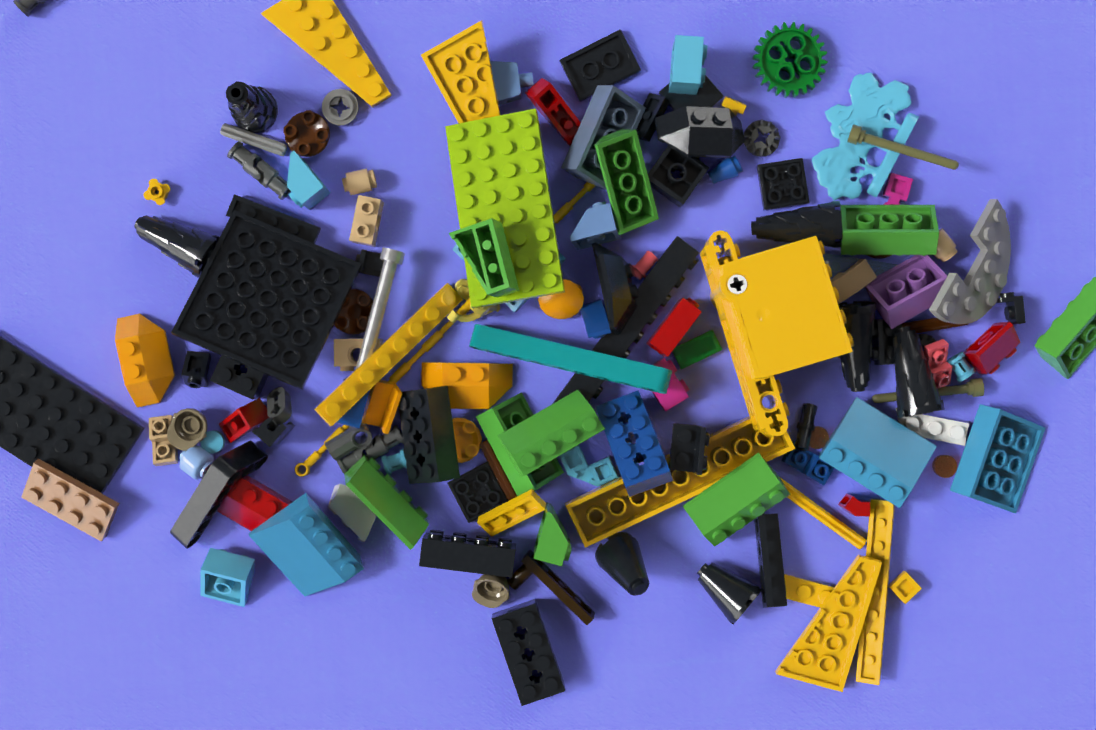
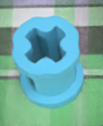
M963 352L947 360L957 375L956 379L958 382L967 379L976 372L975 368H971L964 358L965 354Z
M404 449L400 450V453L388 457L386 455L382 456V462L387 474L391 475L393 471L402 468L407 469Z

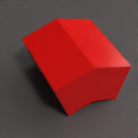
M846 493L838 504L854 516L870 517L869 501L856 499L854 496Z

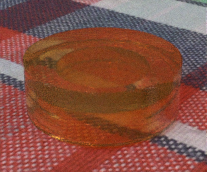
M815 426L809 447L821 449L826 445L829 435L823 427Z
M939 455L934 459L932 468L936 475L949 478L956 473L957 462L949 455Z

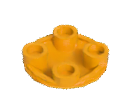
M563 279L565 292L539 297L540 308L546 315L555 319L573 317L583 307L584 302L583 290L579 284Z
M454 418L452 422L458 463L470 461L478 454L482 436L474 422L466 418Z

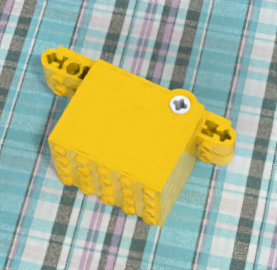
M719 230L709 237L700 252L711 289L710 300L717 309L753 429L759 430L767 437L781 436L788 429L787 416H790L786 402L782 403L780 393H783L779 379L775 380L774 376L853 352L851 348L854 347L853 338L850 333L846 332L844 325L847 323L844 311L839 309L837 303L839 301V293L836 287H832L830 280L832 271L829 264H825L823 258L825 254L822 241H818L817 236L738 259V257H741L737 243L733 244L730 235L725 231ZM763 397H767L770 401L768 409L762 404ZM775 422L776 426L771 429L770 424Z

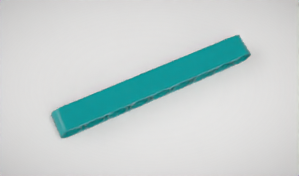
M479 324L474 325L469 347L662 394H667L672 370Z

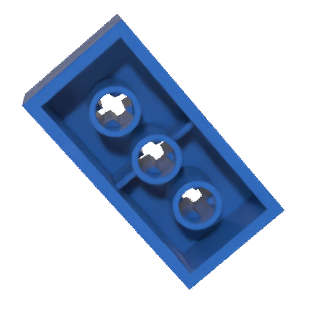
M639 390L595 406L600 421L605 428L607 440L629 497L673 481L669 466Z

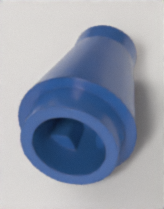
M734 155L731 158L724 159L707 173L712 183L715 184L738 177L739 173L743 172V169Z

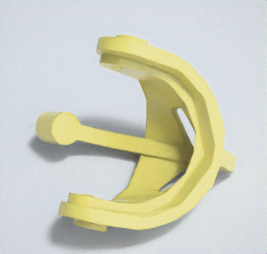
M467 279L458 280L454 289L467 301L470 298ZM470 304V309L474 313L461 315L452 310L447 318L452 323L456 320L470 322L493 311L498 312L500 304L474 309Z

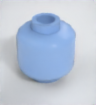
M198 445L191 447L180 454V469L195 480L202 479L214 462V457Z

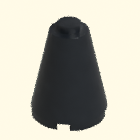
M619 532L607 538L609 541L604 545L601 543L595 553V560L599 567L630 595L636 596L645 593L650 583L638 541L627 532Z
M713 562L710 565L705 563L697 572L700 576L698 578L699 583L727 620L733 625L762 591L759 586Z

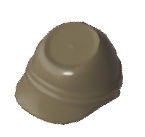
M186 408L174 413L167 430L169 442L182 451H187L189 448L197 445L206 437L208 426L205 415L194 408Z
M486 574L481 575L474 582L472 598L485 607H499L510 598L507 578Z

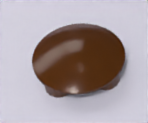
M310 110L293 116L283 129L287 146L291 151H295L303 157L315 156L322 152L330 138V129L326 120Z
M351 289L334 324L335 327L344 333L352 335L365 332L373 304V299L370 295L362 290Z

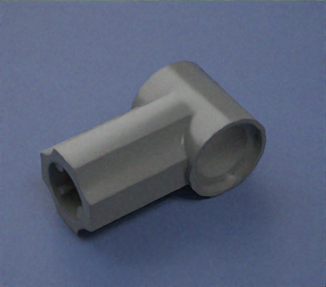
M361 422L360 428L349 426L346 431L326 442L325 446L332 458L337 461L357 448L369 446L372 442V435L368 425ZM359 432H365L360 437L356 436V434Z

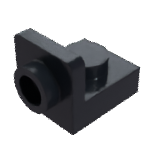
M362 249L361 254H357L355 260L362 264L359 273L380 277L384 260L380 259L381 254Z
M1014 292L1000 293V298H997L996 303L1006 302L1004 309L1005 319L1012 324L1026 323L1023 296H1014Z
M187 351L181 373L183 381L187 386L196 389L208 387L207 374L211 361L210 353Z

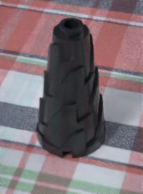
M239 81L227 87L226 98L228 100V108L235 123L240 128L252 133H260L266 131L265 129L274 124L278 115V106L269 91L260 86L256 87Z
M832 201L830 203L818 204L817 206L802 207L792 211L776 212L772 215L756 217V221H751L752 235H756V239H767L777 242H796L817 236L818 241H822L824 246L839 248L842 243L840 241L835 242V240L842 239L841 210H835V207H840L841 204L840 201Z
M145 215L139 217L134 225L136 233L142 240L161 250V253L178 262V265L191 272L197 278L200 277L220 238L217 235H212L196 228L191 229L176 222L171 223L156 216L150 217Z
M853 301L850 304L842 302L838 306L845 313L847 323L844 324L846 332L851 334L854 342V347H851L853 352L839 356L843 377L846 380V386L851 388L852 392H861L865 390V387L868 386V381H870L876 303L872 301Z
M911 326L898 328L897 333L893 334L897 408L895 409L897 417L902 418L904 416L908 417L945 410L944 402L941 400L927 358H925L919 335L916 333V330H911Z

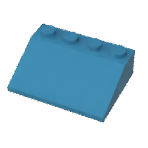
M856 397L820 451L819 459L900 508L914 488L937 445Z
M980 404L950 491L1016 514L1046 428L1001 409Z
M307 493L248 533L250 538L304 597L344 583L364 569L360 554Z

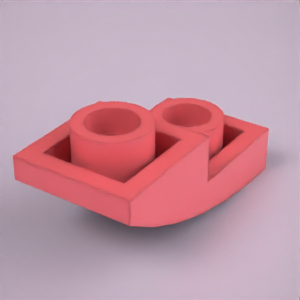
M944 339L924 346V355L927 358L937 389L945 387L951 382L952 366L947 362L949 343Z

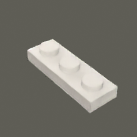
M923 414L898 418L899 423L924 438L965 446L969 423Z

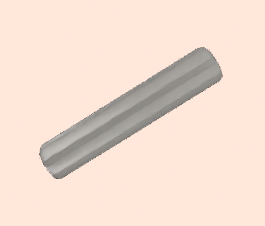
M224 123L221 127L220 134L225 137L280 156H284L287 151V145L227 123Z

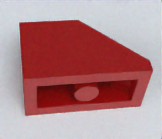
M258 398L238 408L221 421L218 425L229 443L254 430L269 418L267 406Z

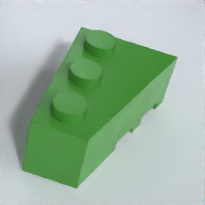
M491 218L449 233L460 248L463 257L467 259L472 267L473 273L487 295L499 298L520 291L501 222Z

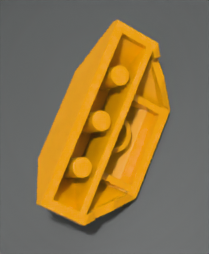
M140 313L117 318L115 343L124 383L137 408L160 403L175 377L166 331Z
M422 362L421 385L424 389L448 386L451 409H490L513 387V364Z

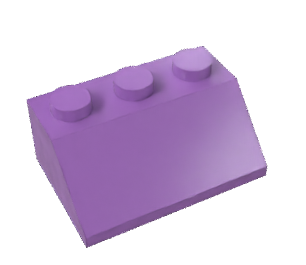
M915 255L877 276V278L865 286V289L872 302L876 303L879 315L893 329L929 309L947 275L928 255Z

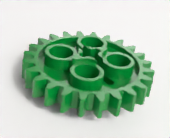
M783 22L781 30L774 25L772 28L773 33L767 30L764 33L766 38L760 37L758 42L762 46L756 45L754 48L759 54H755L752 57L758 63L754 64L752 68L759 69L755 77H763L760 85L762 86L767 83L769 85L768 92L774 88L776 89L775 96H778L783 91L784 98H787L790 92L796 98L799 90L805 95L807 87L813 90L815 88L814 82L819 83L822 80L819 75H823L826 70L821 68V66H825L828 63L822 57L827 54V51H820L824 42L817 44L816 40L819 38V34L812 37V28L805 32L804 24L797 29L795 22H792L790 28ZM790 41H797L800 44V49H793ZM776 50L780 58H771L769 51ZM787 57L789 59L793 58L794 62H786L785 59ZM800 61H806L810 66V70H803L800 67ZM779 71H786L789 74V80L781 79Z

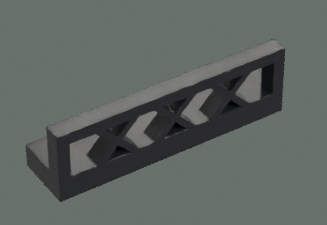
M763 513L754 519L763 608L787 606L778 513Z

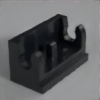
M271 417L267 418L260 427L255 428L252 432L269 447L280 444L295 425L292 422L286 425L283 423L276 425Z

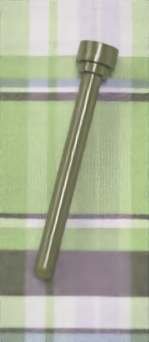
M854 124L847 141L855 145L865 142L952 170H956L959 167V163L956 160L867 134L866 130H862L861 126Z
M976 378L963 385L941 387L938 389L940 396L967 393L973 397L984 396V383L981 378ZM896 392L875 394L872 396V401L874 403L896 401Z

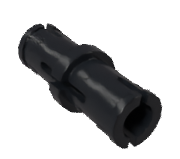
M803 404L800 422L796 426L798 431L794 447L797 450L809 451L812 432L815 431L814 420L818 408L814 404Z

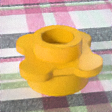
M151 179L149 187L143 196L146 200L155 201L157 205H163L171 189L168 184H161L157 179Z

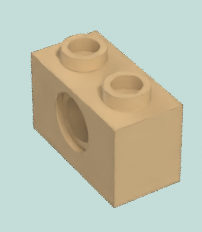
M358 195L349 241L371 247L376 246L384 202L381 199Z
M334 339V367H340V371H354L357 361L353 358V352L358 348L361 349L363 339ZM383 339L377 340L375 351L383 344Z

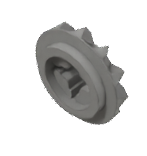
M345 89L330 91L322 102L324 117L330 123L337 126L349 125L351 121L356 119L359 111L356 97ZM342 98L343 105L350 109L342 110V114L339 117L338 110L332 107L339 106Z

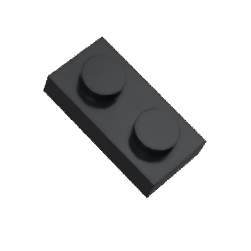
M649 93L643 104L646 107L636 129L639 139L650 142L656 130V117L662 116L670 103L666 97Z

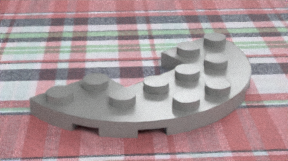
M989 199L970 234V237L979 247L980 251L964 281L957 273H949L929 309L936 318L943 322L969 324L979 320L996 304L1003 287L1007 284L1011 256V239L1006 212L998 199Z

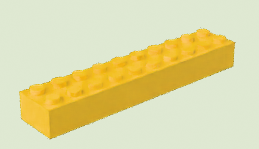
M750 416L710 434L709 445L704 448V456H707V469L702 470V475H696L693 472L670 470L673 481L631 497L627 493L622 477H619L566 502L565 506L586 548L700 494L757 453H760L768 462L794 450L795 447L787 431L781 436H764L759 430L753 429ZM775 422L770 424L771 429L776 426ZM670 454L665 455V459L667 461L668 466Z

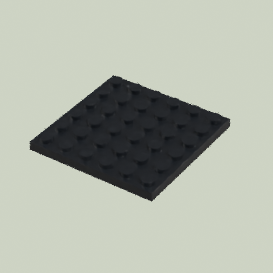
M234 210L171 333L174 336L303 390L359 274L362 264Z

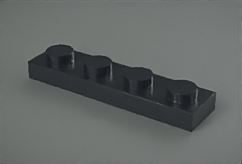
M235 194L226 216L230 217L233 211L236 210L314 244L321 230L320 227Z

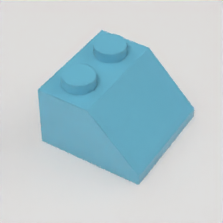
M292 151L290 153L287 187L291 193L288 195L296 205H299L301 208L305 206L311 210L331 192L298 153Z
M210 548L200 569V596L245 607L254 575L255 559L246 555L233 554L223 549Z

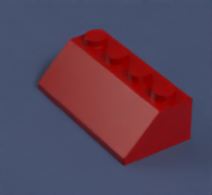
M247 475L234 483L217 512L252 531L293 501Z

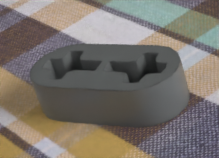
M283 387L273 389L267 396V414L269 418H273V422L276 425L285 423L292 414L291 396Z

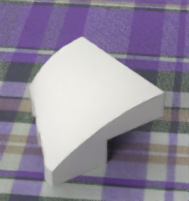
M343 484L335 485L328 508L334 515H338L342 523L358 536L357 539L359 541L365 542L376 515L348 486Z

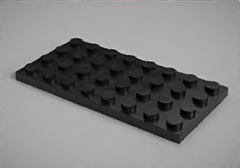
M0 336V447L31 467L36 460L40 459L103 494L145 428Z

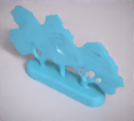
M873 73L858 74L853 78L848 91L851 95L852 105L847 107L837 104L825 111L827 120L832 124L830 127L832 136L839 139L840 144L838 147L824 149L812 158V164L817 172L819 184L828 189V196L832 197L834 201L842 196L850 199L858 198L862 192L860 179L867 174H872L873 176L867 193L874 197L878 196L900 153L865 142L855 145L847 141L854 124L861 126L862 130H866L867 134L883 138L884 128H895L898 132L893 141L905 145L919 116L913 113H908L902 124L896 121L895 115L897 112L908 108L912 103L908 94V85L894 80L880 88ZM884 114H889L891 116L890 120L885 118ZM873 147L887 152L878 167L869 165L867 161V154ZM860 158L864 159L865 164L860 163ZM861 166L865 168V170L860 169V173H850L852 167ZM851 177H857V180L853 182Z

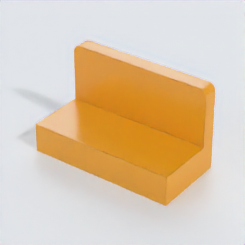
M380 380L370 389L362 418L363 424L378 426L384 434H389L402 396V391L396 383Z

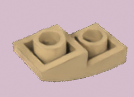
M859 259L844 273L839 272L831 279L832 287H836L839 293L838 304L877 278L866 259Z
M172 415L149 418V440L152 442L153 465L155 466L178 464V450L167 438V430L171 424Z

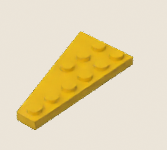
M281 0L261 13L264 18L270 21L372 108L392 96L333 0Z
M483 20L421 54L458 123L500 115Z
M862 555L856 556L775 670L777 675L843 692L882 565L880 560Z

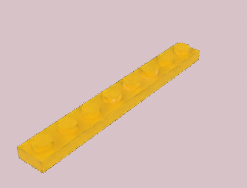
M446 283L314 410L330 427L333 426L463 300L449 283Z
M870 499L866 557L880 560L882 565L859 637L856 682L880 685L895 509V505L887 500Z

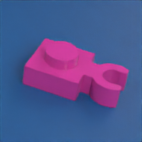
M890 173L883 192V196L889 197V199L883 205H900V201L906 202L913 179Z

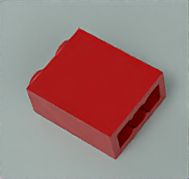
M689 297L688 299H679L646 344L663 357H668L702 311L698 309L700 305Z

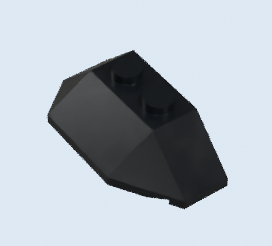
M685 106L655 119L658 141L668 144L672 149L686 157L730 158L745 142L741 121L729 108Z
M592 243L609 327L615 335H619L638 307L636 298H639V293L631 277H634L633 267L622 256L598 243Z

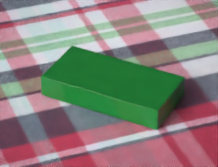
M712 329L676 346L672 353L682 370L721 351L722 348Z

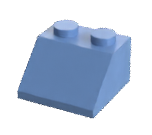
M598 202L593 204L592 208H588L570 236V241L577 250L592 247V243L604 244L621 239V236L618 234L611 204Z

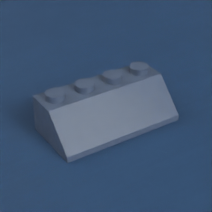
M597 85L561 169L580 180L606 189L595 144L603 136L621 129L636 130L646 107L614 85Z

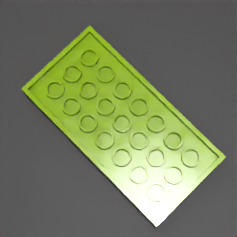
M536 108L445 126L460 229L491 218L502 223L520 290L499 298L487 295L473 273L472 267L467 259L464 258L471 307L474 309L564 293L565 288Z

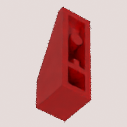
M541 78L525 94L564 141L571 146L581 122L553 85Z

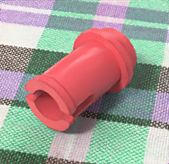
M647 250L637 264L632 265L634 277L638 280L646 278L645 274L658 261V258L652 252Z

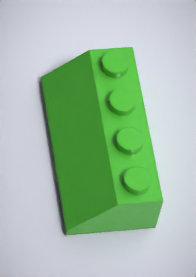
M621 129L603 136L595 144L618 234L622 235L658 220L659 217L637 131Z
M935 205L840 206L842 216L841 255L925 256L936 255L939 228Z
M1093 277L1089 283L1083 286L1079 295L1068 303L1066 310L1052 322L1051 327L1038 338L1034 345L1040 357L1066 379L1073 375L1096 348V277Z
M576 390L499 434L498 438L519 475L526 476L603 431L605 428L592 406L579 390Z
M522 392L476 416L517 496L531 489L536 491L564 473L557 458L526 476H520L499 440V434L534 415Z
M757 453L684 504L683 507L703 536L715 547L749 522L761 516L775 504L781 502L790 493L778 474L761 454Z
M364 455L344 473L345 484L411 550L429 526L426 518L428 514L422 507L418 506L416 508L411 503L413 499L405 490L400 492L395 487L397 482L389 474L384 475L379 470L381 466L374 458L368 459Z
M546 502V510H544L534 545V559L562 566L563 561L568 562L572 549L571 541L552 504Z

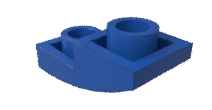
M598 300L583 304L580 311L588 338L598 339L611 333L602 301Z
M794 449L785 453L781 460L822 485H825L834 470V467L819 459V456L811 451Z

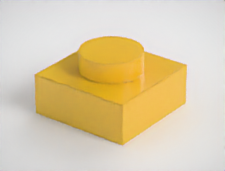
M724 96L721 103L722 106L729 108L736 116L737 113L743 114L746 108V104Z
M906 571L899 574L888 585L891 591L904 604L922 589Z

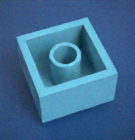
M675 35L671 55L669 93L696 95L698 89L703 87L706 68H702V65H704L707 57L708 47L703 45L704 37Z

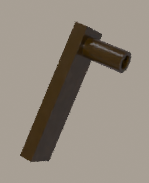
M531 549L523 556L521 560L523 565L513 573L512 578L509 577L507 579L508 584L514 590H517L534 573L586 625L594 619L595 612L543 561L534 559V552Z

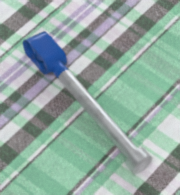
M385 247L382 248L380 259L384 260L356 369L375 352L397 264H403L405 256L403 252ZM369 391L336 423L360 428Z

